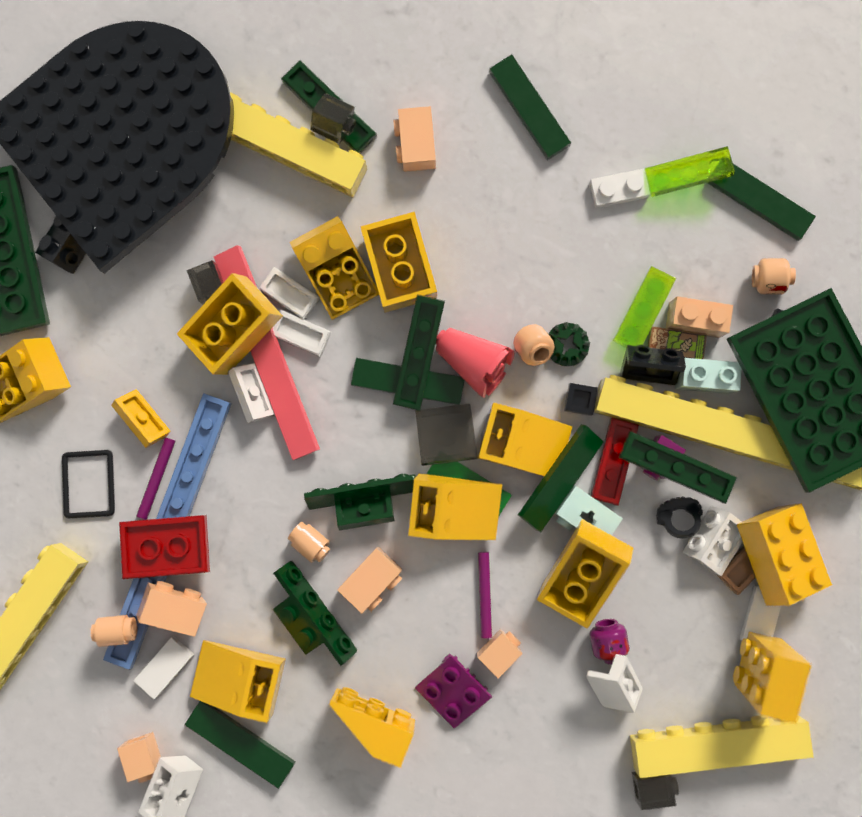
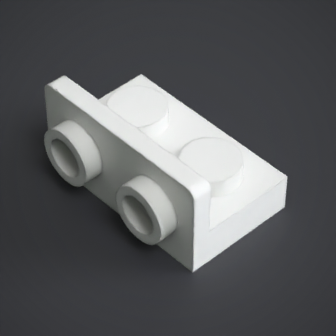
M711 506L701 521L699 531L689 539L683 553L696 559L713 573L722 576L743 542L736 525L742 521L728 511Z

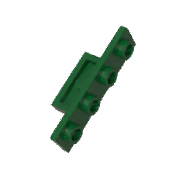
M399 474L394 478L384 480L371 479L366 483L360 484L346 483L331 489L317 488L311 492L304 493V500L309 510L335 506L339 531L393 522L395 519L391 496L413 493L416 475Z
M289 561L273 573L289 597L272 610L305 655L324 643L338 664L342 666L357 652V648L324 605L316 591L308 583L300 569L297 568L293 561Z

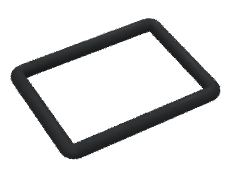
M110 450L64 453L62 455L64 516L68 519L112 516L115 513L113 453ZM107 455L109 511L69 513L68 458Z

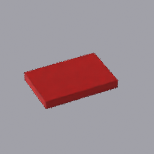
M207 515L119 522L122 579L210 572Z

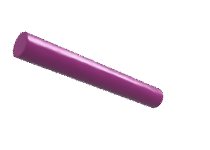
M165 437L136 517L147 520L176 442L173 439Z
M478 552L481 638H492L489 552Z

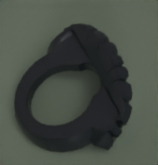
M691 497L672 498L665 501L657 509V524L663 525L667 532L676 538H690L700 529L701 516L703 515L702 506L698 500ZM684 509L694 518V526L687 531L676 529L671 523L672 512Z

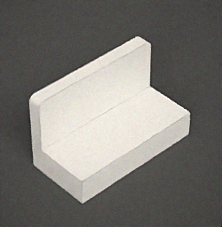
M616 654L609 674L594 671L587 672L586 678L603 707L635 713L643 688L627 656Z

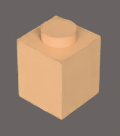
M500 629L477 652V657L499 679L523 654L518 647L521 642L510 631L505 634Z
M153 732L127 740L117 748L127 782L138 779V782L141 783L152 779L161 757Z

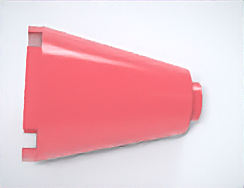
M449 328L446 331L442 330L436 339V352L483 398L486 395H491L506 375L503 372L505 364L507 363L511 366L515 355L514 350L507 346L453 328Z

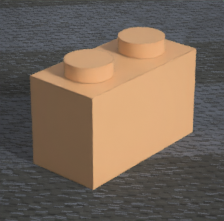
M431 106L398 109L399 119L393 120L395 136H400L401 146H396L397 163H403L404 172L436 169Z
M677 296L669 302L666 329L701 333L720 338L730 333L733 305Z
M378 546L337 591L361 614L367 608L372 612L383 600L379 595L386 588L391 591L402 578L399 574L402 568Z
M157 581L156 584L148 583L136 615L138 622L195 637L207 605L204 598L201 597V593L185 588L184 592L174 590L173 585L163 581Z

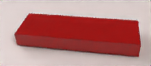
M610 418L591 492V497L595 500L619 506L629 462L618 458L628 433L631 431L637 434L638 424Z

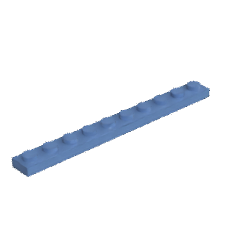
M203 393L156 519L190 516L232 403ZM167 576L133 579L120 615H128V617L136 619V640L130 641L125 645L108 646L103 658L104 661L128 670L133 668L149 626L139 623L136 616L148 583L165 582Z

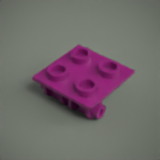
M449 653L442 660L443 663L416 685L415 689L455 729L490 700L492 696L487 692L488 688L475 679L476 675H471L469 673L470 669L468 667L465 669L457 660L458 657L456 655L452 656Z

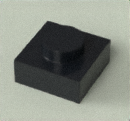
M569 383L564 411L592 416L598 387Z

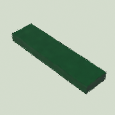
M512 54L489 68L490 75L547 160L571 145V141Z
M301 60L281 78L282 83L352 150L361 153L377 137V133Z
M724 157L706 181L712 187L797 241L803 238L816 217Z
M417 294L393 405L419 411L421 409L445 300Z
M356 358L351 386L395 394L401 366ZM429 371L423 399L460 405L464 379L460 376Z
M581 424L520 510L518 516L541 533L604 441L588 426Z
M631 431L628 433L618 458L723 504L727 503L737 479L733 475Z
M199 701L184 724L278 789L296 762L218 708Z

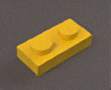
M137 389L115 399L111 405L145 448L164 439L171 432Z

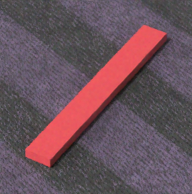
M236 245L214 256L223 282L234 273L248 277L256 286L241 246ZM271 328L250 352L292 460H297L320 450V447L279 342L273 332V328Z

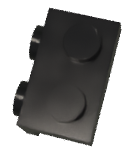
M55 216L46 236L40 240L39 247L35 252L71 274L75 273L86 255L85 251L57 216Z
M627 345L620 377L628 380L676 385L680 372H684L686 368L683 352L671 348L664 350L649 348L645 345Z

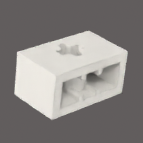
M186 755L160 757L138 813L143 817H185L203 769Z

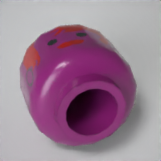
M603 619L595 623V627L590 631L594 656L599 660H604L606 664H613L616 654L626 656L630 651L625 626L618 623L615 619Z

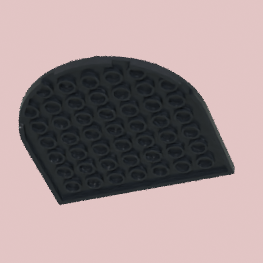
M127 21L98 28L74 40L0 100V145L96 267L105 274L192 202L215 176L213 172L221 158H225L231 142L234 124L233 99L230 95L228 81L221 67L209 50L191 35L178 28L157 22Z

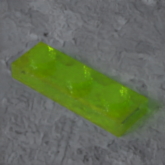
M728 146L647 167L645 168L650 195L654 197L734 176L735 169Z
M651 266L612 341L624 347H627V345H643L676 278Z

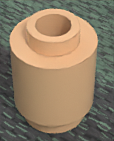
M299 523L288 536V540L292 542L291 546L311 563L315 560L321 562L330 551V548L327 547L330 541L310 524Z
M128 615L100 617L91 626V639L93 642H96L98 647L125 645L130 641H135L137 637L136 619L128 617Z

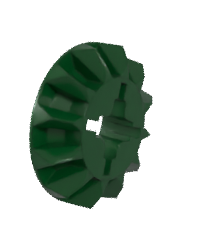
M565 322L556 325L548 333L553 339L555 346L550 359L556 364L574 366L582 362L588 355L590 341L587 332L578 324ZM573 334L572 344L576 348H570L562 354L564 344L560 340H566Z

